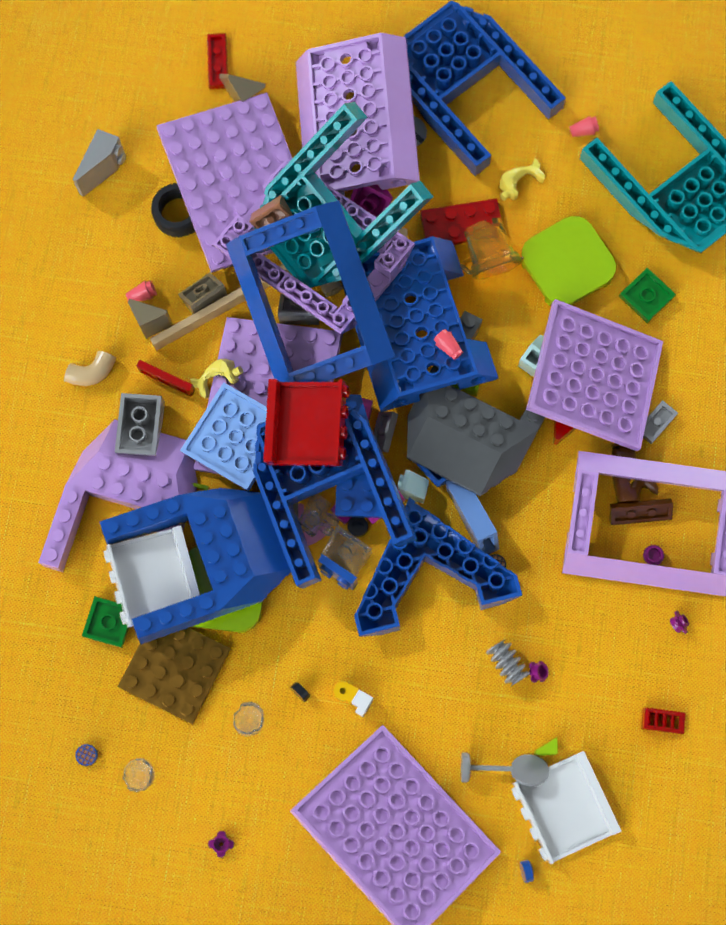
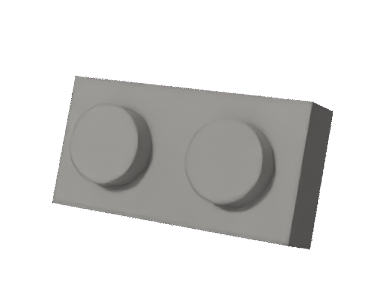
M662 400L647 417L643 438L652 444L676 417L678 412Z
M393 411L379 412L373 434L382 452H389L398 418V414Z

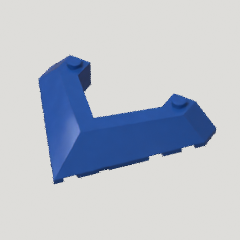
M409 497L405 509L418 540L399 548L393 544L392 539L389 540L354 618L359 637L379 636L400 631L396 608L424 562L474 589L480 610L507 603L521 597L522 592L515 573L503 567L493 557L481 551L475 544L450 526L445 525L439 518L428 510L423 509Z

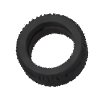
M177 183L164 186L155 194L151 204V212L155 224L163 233L172 237H185L195 231L190 216L181 222H171L162 217L163 208L168 202L174 199H183Z

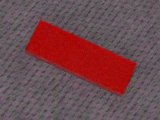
M226 33L207 34L209 89H226L219 78L220 74H228Z
M139 359L136 366L140 373L184 394L193 395L195 389L192 384Z

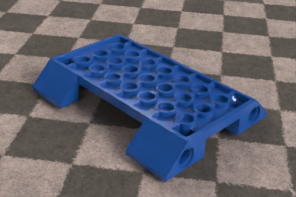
M432 236L415 241V246L405 263V267L376 300L395 354L394 358L367 367L380 412L419 402V394L457 384L459 390L498 379L487 342L466 338L448 284V280L464 276L454 244L450 240ZM376 252L362 264L367 277L374 270V261L379 257V252ZM342 282V286H343V289H344V292H345V296H346L347 294H346V291H345V288H344V285H343V282ZM413 296L416 298V301L407 303L405 299ZM357 324L355 326L360 345L364 346L365 344ZM444 329L448 332L451 331L463 351L462 355L456 360H453L452 357L435 345L434 338ZM419 331H426L427 335L423 338L416 335ZM433 365L439 368L435 373H430L427 370Z

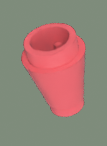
M589 116L569 126L572 138L595 135V132H599L595 116Z
M151 280L148 282L143 281L126 293L128 300L132 299L139 302L153 299V296L157 295Z
M444 329L434 338L435 345L452 357L453 360L462 355L463 351L451 331L448 332Z

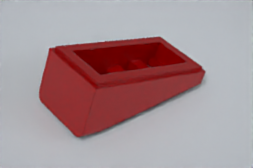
M646 707L642 709L641 730L684 734L685 713ZM651 714H654V726L650 725ZM659 715H662V727L658 726ZM667 716H671L670 728L666 727ZM675 717H679L678 729L674 728Z

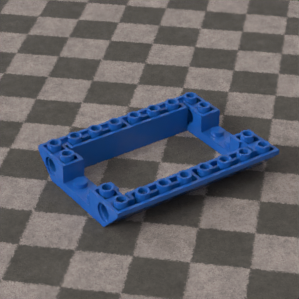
M339 200L304 210L238 236L226 244L274 379H277L279 382H327L395 357ZM323 227L365 345L293 371L253 257L249 255L263 253L270 250V247L304 234H312Z

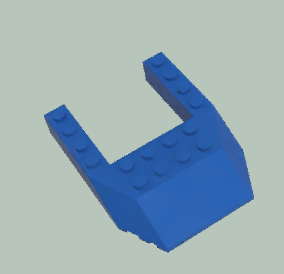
M451 0L403 36L407 42L413 103L430 127L474 176L490 165L491 154L450 110L447 104L496 67L500 66L548 120L564 107L566 97L497 22L487 14H479L474 12L472 8L463 7Z
M346 404L348 406V418L345 419L347 439H344L346 459L343 460V466L268 465L263 462L266 422L257 425L253 473L295 584L302 589L322 580L292 504L363 473L366 474L393 544L399 548L418 540L390 469L368 421L348 404Z
M216 488L180 494L99 522L107 545L142 537L188 521L213 591L132 618L131 620L140 644L260 603L291 573L261 492Z

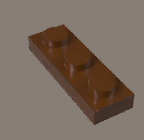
M669 498L610 504L609 521L611 525L672 520L673 502Z

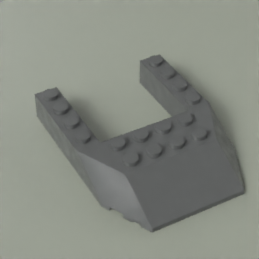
M464 311L460 320L466 338L474 340L480 331L483 319ZM433 365L430 373L437 372L439 368ZM453 386L419 394L420 401L413 404L408 414L407 459L481 496L490 488L495 487L502 480L517 472L546 417L525 410L521 419L518 420Z

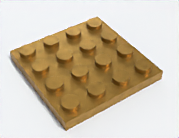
M191 628L139 644L118 687L193 724L231 648Z

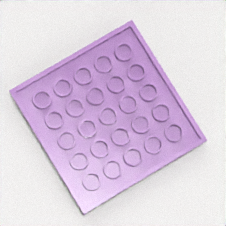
M555 299L551 305L526 410L634 451L640 450L663 341Z

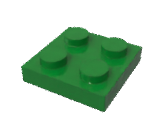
M648 268L619 294V297L646 323L676 296Z
M94 596L82 637L123 648L129 628H127V624H122L120 612L123 609L121 604Z

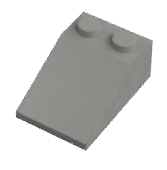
M97 129L72 179L81 196L84 197L116 172L119 166L124 163L126 154L119 137Z
M121 393L115 453L156 456L165 401L162 396Z

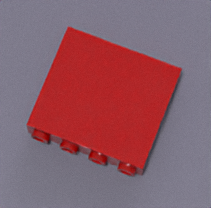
M268 379L263 462L268 465L343 466V460L346 459L344 439H347L345 419L348 418L346 398H349V386L343 379H339V382H279L277 379Z

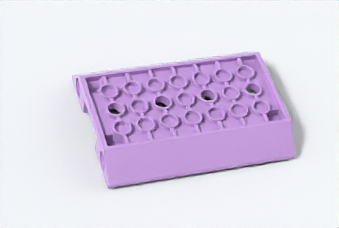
M377 33L307 49L296 61L302 148L344 103L355 102L368 117L357 128V133L350 136L315 172L318 177L344 196V191L377 184L382 190L420 181L406 38L386 33ZM351 57L349 63L342 64L344 58ZM354 92L352 99H345L348 93ZM354 165H361L359 171L352 172V167Z

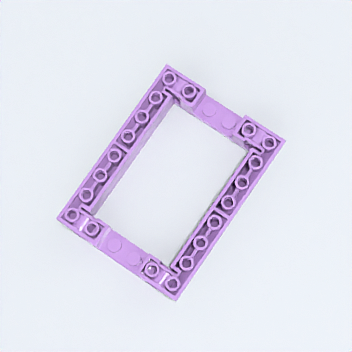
M286 158L263 185V192H265L266 186L291 161L290 159ZM324 183L363 231L377 218ZM265 194L260 197L243 218L239 215L234 218L213 243L215 248L230 257L226 244L238 236L255 230L249 221L251 214L263 205ZM399 232L377 251L380 255L374 261V270L367 277L375 301L403 269L415 246L414 242ZM262 254L249 255L253 257L260 279L341 335L357 325L347 295L342 300V305L337 309L336 305Z
M578 451L573 487L574 499L570 529L567 532L562 573L726 597V471ZM606 475L721 491V499L718 500L717 512H720L715 553H711L710 565H712L711 573L588 556L598 476Z

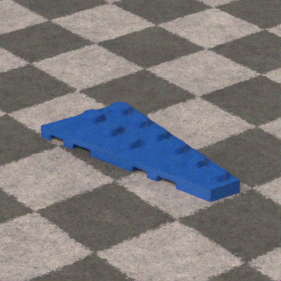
M349 394V398H346V404L368 421L361 395ZM365 473L336 485L335 517L383 518Z

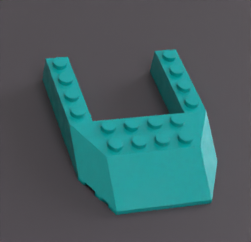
M670 81L656 92L652 103L699 152V156L650 194L598 137L582 148L579 159L632 217L660 237L702 253L726 234V139L677 86Z
M355 102L344 103L266 186L265 198L260 208L280 195L285 199L293 215L318 205L337 201V198L315 172L368 118ZM421 181L410 184L364 231L342 206L362 264L379 251L434 197ZM323 227L312 234H304L270 247L291 275L310 288L341 280Z

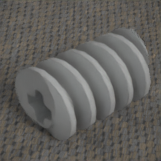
M505 640L487 650L486 654H494L491 662L498 661L495 666L496 669L503 668L500 676H508L504 681L505 684L512 683L514 685L527 677L530 672H522L525 664H517L521 658H513L516 650L509 651L508 649L512 643L504 644Z

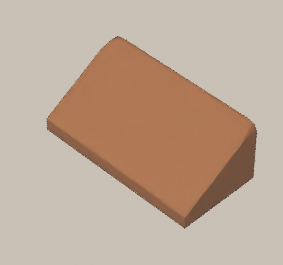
M280 195L253 212L249 222L256 229H259L293 214L285 199Z

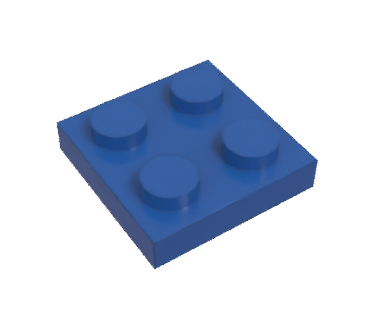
M321 555L318 560L320 572L329 579L331 577L337 579V584L345 590H348V588L354 590L358 584L357 577L325 555Z

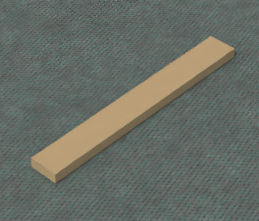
M283 264L279 265V267L291 274ZM261 279L264 290L270 287L269 284ZM240 287L152 337L150 340L155 350L161 349L244 302L246 299L242 288Z

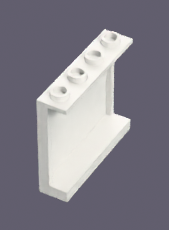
M181 525L127 541L108 544L106 546L107 550L103 551L106 563L110 562L112 571H109L111 583H116L117 591L114 594L117 604L121 603L123 611L120 612L122 624H127V628L133 626L132 618L200 595Z
M584 751L549 766L548 778L538 786H526L517 781L512 783L514 786L511 789L516 801H521L523 806L520 809L525 821H530L532 826L529 829L534 841L538 840L542 847L539 849L543 861H548L549 864H553L555 861L606 837L622 832Z

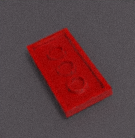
M497 199L420 210L424 238L433 236L450 240L454 245L504 238Z

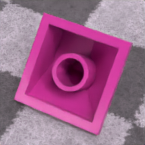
M377 184L354 189L350 200L375 217H378L390 205L393 197L387 189L382 190Z

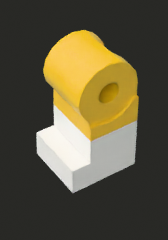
M339 682L334 688V694L339 701L351 703L357 707L356 714L361 717L365 716L374 700L373 697L347 682Z

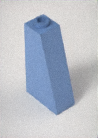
M449 480L446 481L447 492L476 547L488 555L499 550L497 530L477 495Z

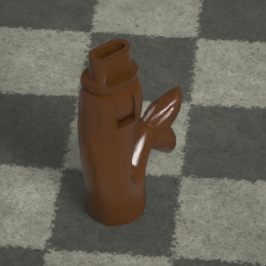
M616 443L612 445L613 456L636 459L634 450ZM612 476L617 503L640 501V493L644 487L658 495L656 482L634 480L630 483L631 479Z

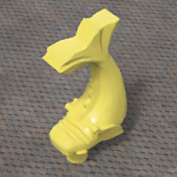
M534 158L532 165L517 167L502 175L499 187L504 191L500 194L503 201L507 198L511 200L518 198L519 194L516 184L525 174H531L540 183L544 182L545 175L539 170L540 163L536 158Z
M218 359L207 367L200 379L191 378L190 380L195 388H199L201 397L206 399L210 396L207 385L209 378L221 375L226 377L230 383L235 384L239 381V375L243 373V369L241 366L235 368L233 360Z

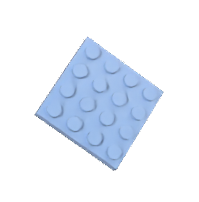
M223 382L180 451L246 491H249L256 481L253 473V463H255L257 425L266 422L267 407Z

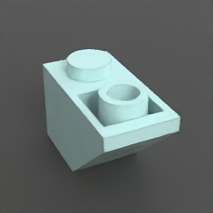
M541 334L531 343L518 364L519 368L533 377L544 338Z
M406 469L404 475L400 474L398 490L405 499L410 497L415 502L424 504L429 480Z

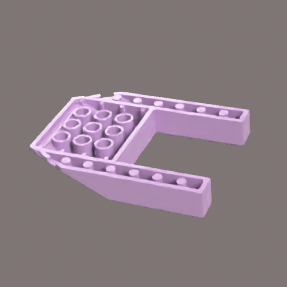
M114 420L83 450L64 487L38 563L46 568L60 572L64 571L89 496L139 509L180 494L196 492L197 487H194L192 484L198 483L196 471L194 470V459L180 451L186 440L160 433L156 456L115 453L118 420ZM186 522L181 523V524H178V525H175V526H172V527H169V528H166V529H163V530H160V531H157V532H161V531H165V530H168V529H172L173 527H177V526H180V525H181L182 531H183Z

